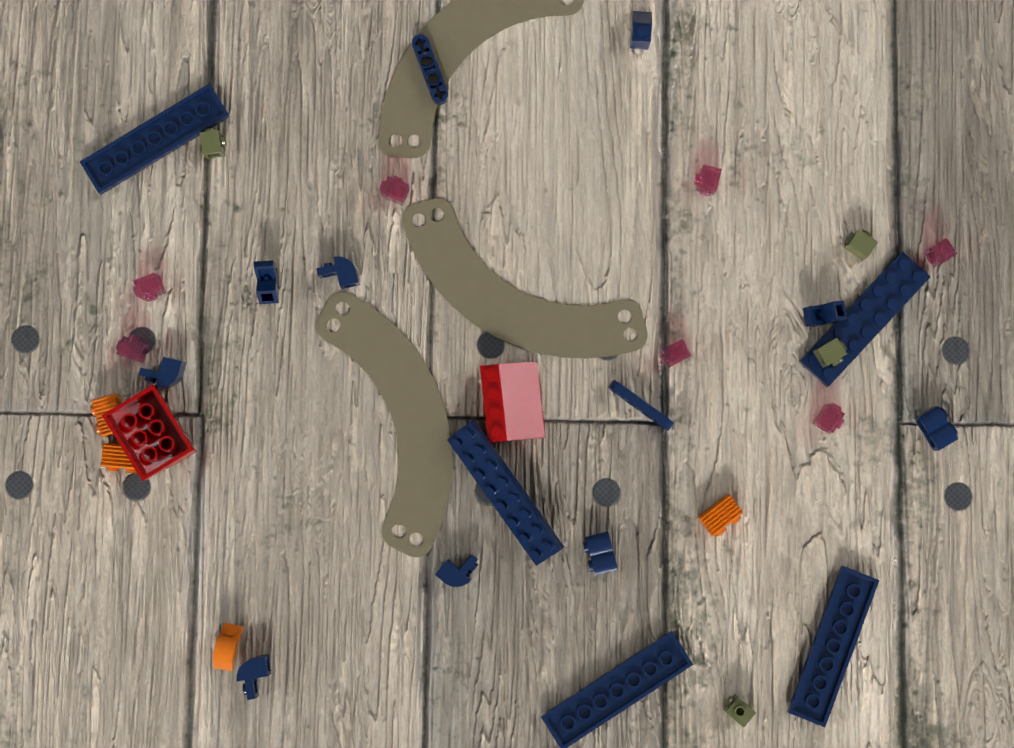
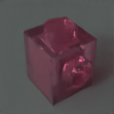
M703 165L700 173H696L694 184L697 185L695 191H699V194L703 196L714 195L717 191L722 169Z
M388 176L386 181H382L379 190L383 198L403 206L410 191V186L404 183V180L398 176H393V178Z
M945 238L924 251V254L929 263L935 268L955 256L957 252L948 239Z
M157 273L133 280L135 284L133 291L136 297L144 301H154L158 299L157 296L166 293L161 277Z
M130 334L129 338L123 336L118 341L116 354L143 363L150 345L142 343V338Z
M683 339L660 351L661 355H659L664 366L667 365L668 368L691 357Z
M834 403L824 404L812 424L826 433L832 434L836 428L839 429L844 423L843 417L845 413L841 411L842 408Z

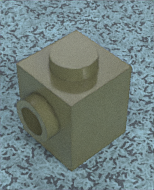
M215 128L205 129L204 132L199 133L202 154L206 159L225 156L224 147L227 146L225 135H222Z
M859 229L855 233L851 232L845 239L847 244L844 248L863 261L868 258L878 242L872 238L869 232Z
M838 338L827 342L813 351L822 367L830 364L835 366L844 361L842 357L847 355L845 344L838 340Z
M736 694L733 697L729 696L723 704V710L743 728L756 714Z

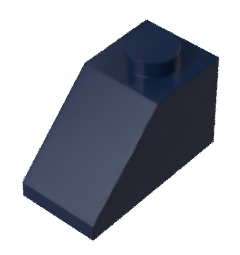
M633 11L630 48L648 50L651 43L652 12Z

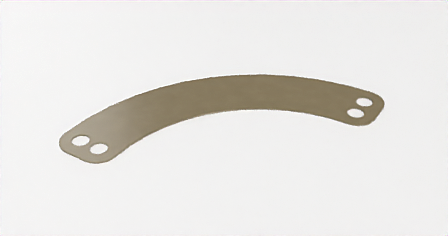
M453 0L439 11L418 34L425 35L428 38L446 86L451 76L466 57L484 41L498 32L531 19L576 14L582 8L584 0H574L568 6L562 4L561 0ZM419 40L417 45L420 46L421 52L423 53L425 52L423 46L424 43H422L421 40ZM412 43L394 72L381 114L379 146L384 154L395 158H418L428 152L431 146L433 122L438 106L431 98ZM430 57L422 59L423 65L428 66L432 63ZM431 74L428 77L431 83H435L439 79L436 74ZM438 86V87H436V91H437V96H436V97H439V99H440L441 96H442V94L440 93L439 86ZM398 134L402 137V144L399 147L390 146L389 138L391 135ZM418 135L421 138L420 146L417 148L410 147L407 143L409 136Z
M434 198L413 204L405 210L402 224L411 249L422 270L453 308L471 323L490 335L519 348L562 358L588 359L610 357L637 351L645 345L648 337L647 328L641 309L635 302L619 300L606 304L583 306L554 303L533 297L502 280L477 256L459 227L454 210L449 202L444 199ZM435 208H439L444 212V218L439 222L433 221L430 217L431 211ZM420 213L426 217L424 226L416 227L412 223V218L415 214ZM628 310L631 312L632 319L629 323L624 324L619 321L618 314L620 311ZM627 328H634L637 331L638 336L635 341L629 342L625 340L623 334Z
M338 292L333 294L325 304L317 320V331L321 338L341 349L360 365L378 387L387 404L397 435L399 465L396 490L390 510L382 526V536L389 546L408 556L421 557L427 554L433 546L442 525L450 493L452 446L447 441L451 435L444 403L433 376L408 338L390 320L369 304L350 293ZM340 302H346L350 308L348 314L344 316L336 313V305ZM330 319L340 321L341 327L339 331L333 333L327 329V323ZM396 524L405 526L406 534L404 537L396 538L393 536L392 528ZM420 533L423 536L421 546L414 547L410 544L409 537L411 534Z

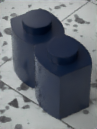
M933 406L914 418L934 451H939L958 440L956 428L948 423L946 411L939 406Z
M608 531L585 537L586 541L583 542L585 553L589 552L591 560H588L590 572L594 571L595 575L618 570Z

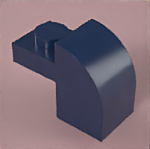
M335 256L334 265L332 263H324L320 265V268H316L320 279L337 275L341 289L360 285L357 269L351 261L344 257Z
M254 261V271L257 278L256 293L259 304L279 303V276L274 261Z
M834 301L802 308L806 327L822 326L848 319L844 301Z
M163 357L159 372L140 368L139 375L145 377L144 381L156 383L158 388H171L181 381L186 362Z
M472 554L461 568L447 559L435 575L449 586H464L471 581L472 578L466 573H472L476 569L478 558Z
M268 654L250 658L240 666L237 672V682L245 681L243 683V693L247 695V700L256 699L259 696L256 678L267 677L271 674Z

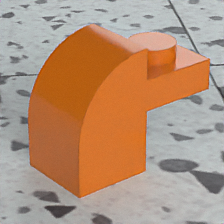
M229 623L223 624L221 633L217 636L215 643L213 668L233 672L238 657V645L243 633V626Z

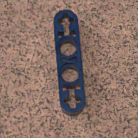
M418 34L412 39L414 53L433 102L437 105H443L448 101L447 88L428 38L425 35ZM419 40H421V42L424 43L423 46L425 52L423 53L421 52L420 46L417 45ZM430 57L432 63L428 66L423 65L422 59ZM429 75H438V81L431 83L428 80ZM438 86L440 93L444 94L443 99H439V97H436V87Z
M613 380L608 386L613 393L663 429L669 431L673 426V421L616 380Z

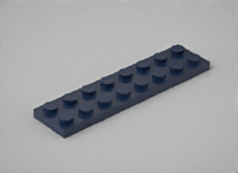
M209 83L81 160L80 164L97 192L102 195L198 137L200 132H204L205 129L212 128L226 120L230 115Z
M903 251L900 252L846 310L848 319L835 322L799 362L822 384L829 387L928 281L930 276ZM838 338L846 346L845 351L847 355L842 357L844 361L835 366L830 364L822 367L813 351L827 342Z
M474 419L447 439L536 566L564 548L562 542Z
M841 565L787 709L788 713L826 727L878 586V579Z
M670 631L541 715V718L559 747L567 748L691 667L693 663L673 632Z

